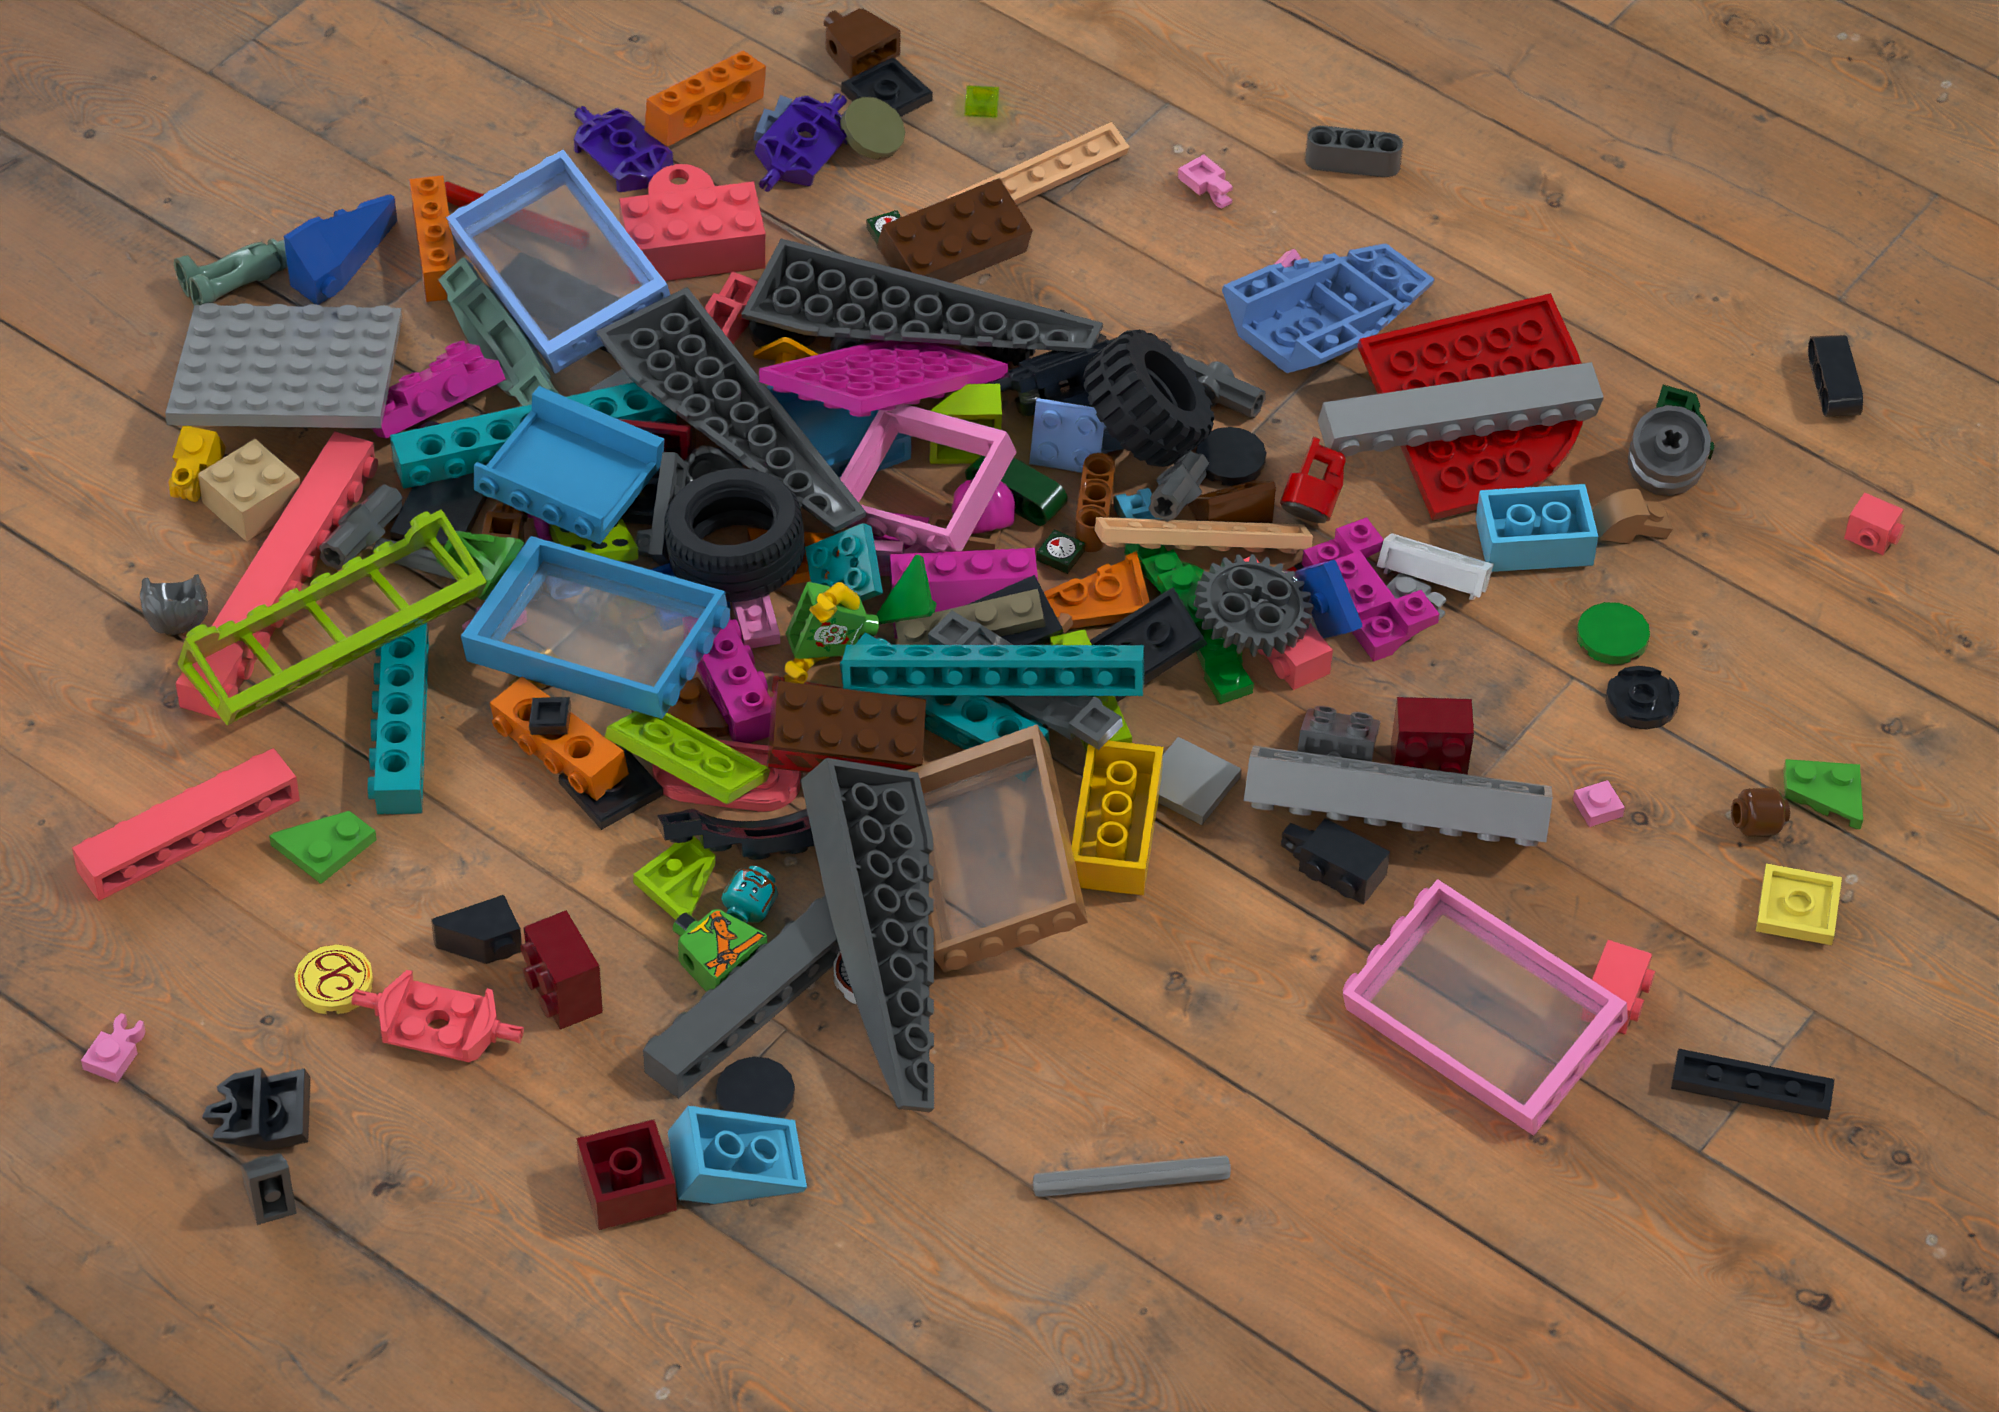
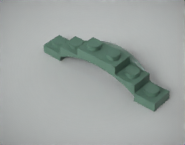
M462 257L438 280L447 292V300L469 344L479 345L484 358L499 361L506 380L497 385L507 395L515 396L522 406L532 404V394L538 386L559 394L550 381L552 377L542 364L544 360L511 314L507 312L495 292L484 283L471 262Z

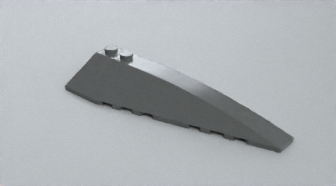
M826 758L801 779L829 911L845 969L870 1043L897 1108L931 1112L934 1110V1064L930 1062V1049L934 1047V1033L929 1031V1017L934 1014V999L929 998V986L934 983V929L929 926V915L934 912V899L929 897V883L934 880V866L929 865V854L933 851V835L919 774L917 772Z

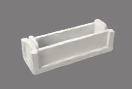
M1392 533L1384 539L1377 563L1378 567L1385 568L1384 574H1388L1391 570L1469 593L1470 600H1474L1476 597L1480 598L1482 592H1486L1494 565Z

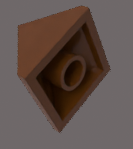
M1250 481L1199 495L1188 506L1196 521L1273 523L1276 493L1275 482Z

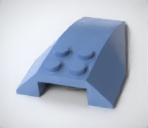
M1380 244L1349 250L1348 255L1344 257H1339L1332 253L1323 255L1322 261L1312 263L1305 258L1295 260L1293 266L1285 268L1281 263L1269 265L1223 285L1222 292L1238 336L1273 362L1278 368L1286 373H1291L1322 364L1357 348L1359 339L1379 333L1434 283V278L1388 244Z

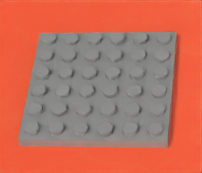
M215 303L194 305L165 413L166 424L176 426L381 428L402 324V308H391L385 305L374 308H361L353 305L322 307L316 304L305 307H291L284 304L253 306L247 303L236 306H222Z

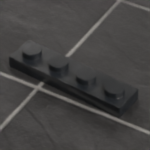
M1678 1048L1671 1089L1828 1120L1835 1079Z

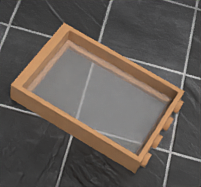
M1037 724L907 770L919 774L933 835V851L929 854V865L934 866V880L929 883V897L934 899V912L929 915V926L934 929V958L944 973L961 969L968 964L988 957H996L1008 950L1033 944L1040 939L1060 932H1067L1077 926L1088 923L1050 746Z

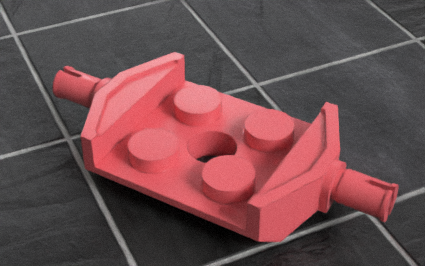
M406 970L384 989L383 993L376 994L356 988L352 996V1005L375 1009V1016H379L383 1043L465 1062L477 1060L491 1042H496L497 1037L520 1043L524 1033V1027L501 1023L500 1020H497L493 989L487 988L485 996L470 994L414 981L413 972L410 970ZM437 1019H443L448 1022V1025L441 1029L431 1028L428 1024Z

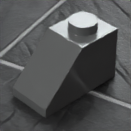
M281 1153L268 1157H257L250 1162L241 1164L244 1186L257 1225L297 1214L289 1166Z

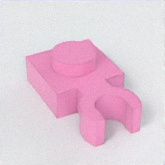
M122 1013L118 1015L113 1022L114 1032L112 1035L101 1031L81 1059L83 1070L118 1083L138 1054L136 1043L141 1041L145 1035L144 1022L139 1020L134 1028L127 1030L125 1029L127 1026L126 1015Z

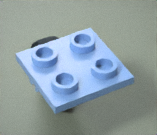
M1037 398L1029 464L1082 473L1083 463L1089 455L1094 453L1107 454L1108 452L1123 450L1124 448L1120 446V442L1115 437L1113 438L1108 433V428L1096 416L1097 412L1094 407Z

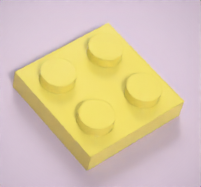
M1766 863L1756 932L1832 945L1835 935L1842 877Z

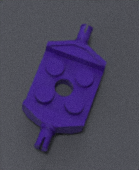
M836 93L829 103H822L808 95L797 97L756 144L754 154L768 171L763 179L759 181V186L762 190L765 188L766 192L771 191L779 180L809 187L813 184L817 172L842 143H848L845 139L847 135L844 129L842 131L840 125L842 115L838 113L847 103L844 95L839 99L841 94ZM806 131L813 137L805 138L798 133Z
M581 106V109H576L574 116L583 125L578 128L574 137V151L578 154L581 150H584L616 180V187L619 193L649 188V182L654 174L664 167L673 165V152L645 132V126L628 111L615 108L602 115L598 113L594 116L585 106Z

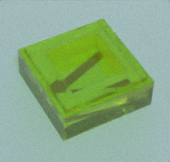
M967 85L965 116L997 118L999 87Z

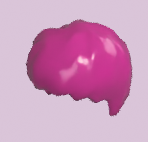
M973 479L966 480L955 491L951 507L953 514ZM1000 481L972 534L1002 529L1013 525L1015 501L1011 490L1002 481Z

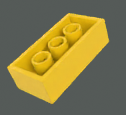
M1108 740L1097 750L1088 744L1071 846L1080 888L1144 896L1162 778L1164 747Z

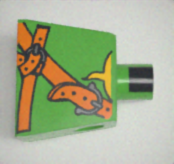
M720 909L712 910L700 921H697L688 913H683L673 924V931L680 936L678 940L679 962L706 992L719 986L727 979L729 973L735 967L745 964L754 956L761 945L767 943V935L764 932Z

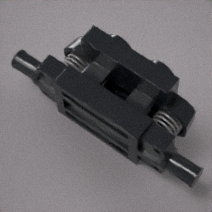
M1116 338L1111 340L1097 339L1093 348L1085 349L1081 352L1052 350L1018 362L1019 367L1009 370L1005 377L989 381L987 384H1000L1001 393L1007 390L1018 391L1019 396L1014 401L1018 412L1023 416H1033L1035 414L1037 398L1092 407L1088 400L1089 394L1084 388L1085 368L1089 360Z

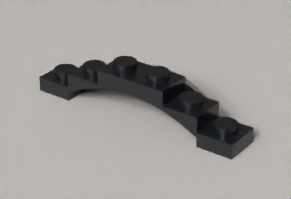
M694 808L681 812L657 815L659 831L664 840H670L673 843H684L691 841L693 836L698 835V839L704 849L725 851L732 848V844H737V848L742 856L752 860L766 859L771 856V853L785 851L789 854L803 853L808 850V847L815 846L807 808L786 816L759 821L720 819L704 814Z

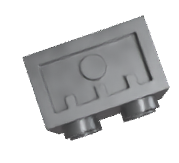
M1316 706L1314 709L1308 708L1300 730L1297 752L1372 762L1380 720L1373 719L1372 715L1363 712H1353L1351 715L1336 713V709L1328 706Z

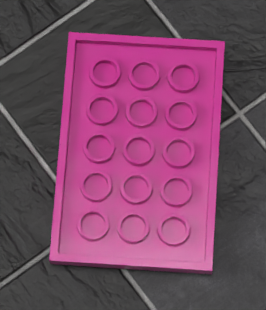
M879 340L759 368V382L773 386V390L776 392L796 393L801 400H818L824 402V406L827 408H843L849 410V414L852 416L866 417L871 415V411L894 410L896 405L918 404L921 402V399L927 397L943 398L945 393L955 392L962 389L966 384H987L989 381L1005 377V374L1008 372V364L939 343Z

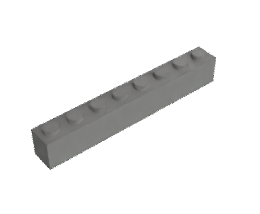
M1589 362L1323 402L1318 424L1325 447L1343 453L1345 457H1349L1358 452L1370 450L1382 452L1396 446H1419L1425 442L1436 440L1452 441L1462 436L1475 434L1477 436H1486L1495 431L1508 429L1519 431L1527 426L1541 424L1552 426L1560 421L1573 419L1584 421L1597 416L1604 396L1593 364Z

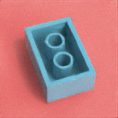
M1585 484L1480 490L1475 520L1485 562L1494 564L1492 572L1594 565L1599 536Z

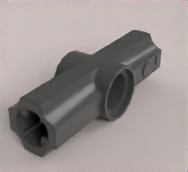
M1179 353L1184 358L1183 361L1187 366L1191 367L1196 373L1195 376L1198 381L1202 382L1206 389L1205 394L1210 398L1212 407L1219 403L1250 418H1255L1259 414L1265 401L1266 391L1235 378L1233 371L1222 362L1215 361L1206 365Z
M1190 451L1157 477L1156 481L1159 486L1151 495V505L1149 507L1150 512L1155 518H1162L1167 522L1178 516L1184 506L1194 501L1202 493L1199 485L1207 476L1206 469L1209 465L1208 460L1203 454H1196Z
M386 484L379 486L363 503L358 504L339 519L338 524L340 526L319 546L321 550L319 557L326 566H331L337 570L342 569L346 562L355 558L360 551L368 548L385 533L384 527L403 507V496L396 488H391Z

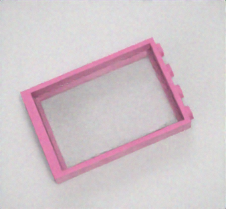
M1438 879L1429 889L1424 888L1418 894L1414 902V908L1406 917L1401 916L1394 923L1390 937L1383 945L1378 944L1373 948L1367 958L1365 967L1359 974H1352L1343 987L1346 1010L1533 1136L1628 1020L1627 1002Z

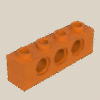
M743 50L647 98L644 131L668 147L762 99L766 66Z
M441 175L409 179L426 302L447 300V292L438 279L454 266L457 261L453 235L446 219L449 216L444 177Z
M522 676L490 702L494 728L500 735L504 737L509 736L515 740L527 755L531 756L534 754L542 760L546 768L553 774L564 773L567 775L570 785L577 792H585L597 801L605 794L606 790L612 789L622 778L629 774L624 750L606 739L605 736L572 712L570 714L568 734L531 735L529 721L532 698H547L550 696Z

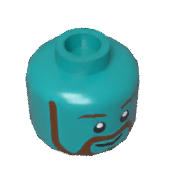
M758 866L738 869L721 896L723 905L728 910L727 914L745 923L762 922L779 894L775 885V878L768 871Z

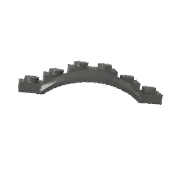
M953 610L928 633L929 643L932 645H1013L978 622L969 621ZM989 696L999 703L1010 706L1015 713L1024 718L1036 720L1044 725L1046 729L1050 727L1069 740L1077 736L1097 750L1123 726L1122 717L1105 707L1101 700L1095 696Z

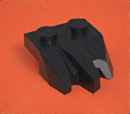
M262 1068L234 1073L216 1086L218 1092L224 1095L226 1099L208 1105L202 1118L209 1124L220 1125V1127L215 1129L212 1137L218 1142L262 1150H275L307 1143L309 1140L311 1077L305 1068L267 1076Z

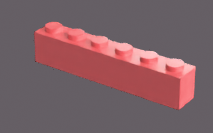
M274 748L255 755L248 761L228 771H223L216 775V777L195 787L188 788L183 793L161 804H156L149 810L127 821H122L116 826L94 837L87 838L80 844L72 847L76 870L97 900L100 901L300 801L297 778Z

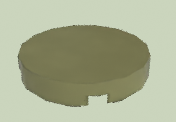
M861 97L853 100L842 114L840 125L842 131L844 129L847 135L845 139L855 151L870 159L891 157L904 142L905 128L903 121L897 111L884 101L872 97Z

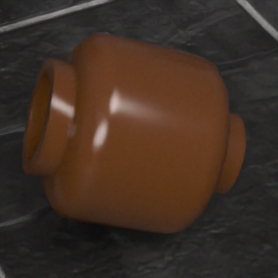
M1776 788L1744 789L1738 795V798L1732 802V822L1736 828H1739L1748 837L1778 835L1783 829L1784 823L1790 819V805L1787 800H1783L1781 793Z

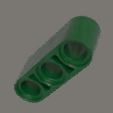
M981 455L966 469L965 476L967 480L974 479L986 456ZM1016 458L1012 459L1001 479L1013 494L1015 501L1014 513L1035 525H1045L1068 502L1067 493L1060 484Z

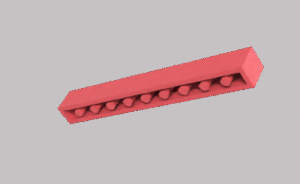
M336 431L333 432L212 626L218 628L228 621H234L236 624L246 619L247 614L254 608L263 604L268 608L279 602L278 599L284 593L295 588L299 591L302 590L307 577H312L315 573L317 561L321 554L319 546L340 526L338 524L339 519L350 510L353 503H357L360 500L367 480L369 478L372 479L376 474L378 459L375 458L373 442ZM285 618L252 634L266 651L270 643V637L276 628H280L283 625ZM237 641L205 659L230 698L238 694V689L243 681L251 677L257 657L243 641ZM197 662L192 664L195 670L200 674V676L216 694L215 690L211 686L210 682L203 673L199 664ZM182 672L176 681L179 706L220 719V716Z

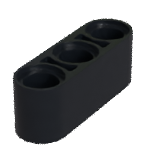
M1811 336L1808 342V359L1824 416L1861 415L1863 410V392L1847 336Z

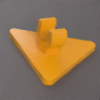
M782 337L754 351L753 357L775 360L774 365L819 354L791 338Z

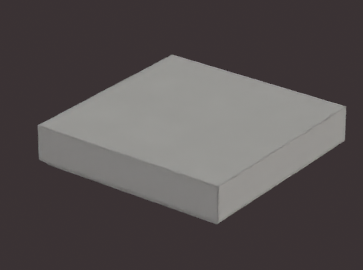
M1177 737L1163 754L1158 803L1202 825L1240 779L1242 769Z

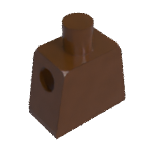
M857 9L846 16H842L837 11H831L825 17L827 53L849 79L892 57L900 56L901 31L869 11Z

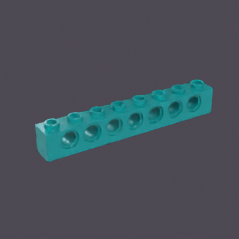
M634 382L567 396L569 399L616 419L677 424L676 413ZM532 404L390 435L392 460L402 488L421 486L426 483L474 473V464L476 462L487 465L530 413Z
M846 645L842 659L843 689L890 695L1143 696L1144 645Z

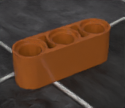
M1104 453L1091 454L1085 458L1083 463L1076 511L1075 538L1085 542L1086 552H1096L1105 547V544L1095 532L1096 517L1110 518L1115 461L1111 456Z

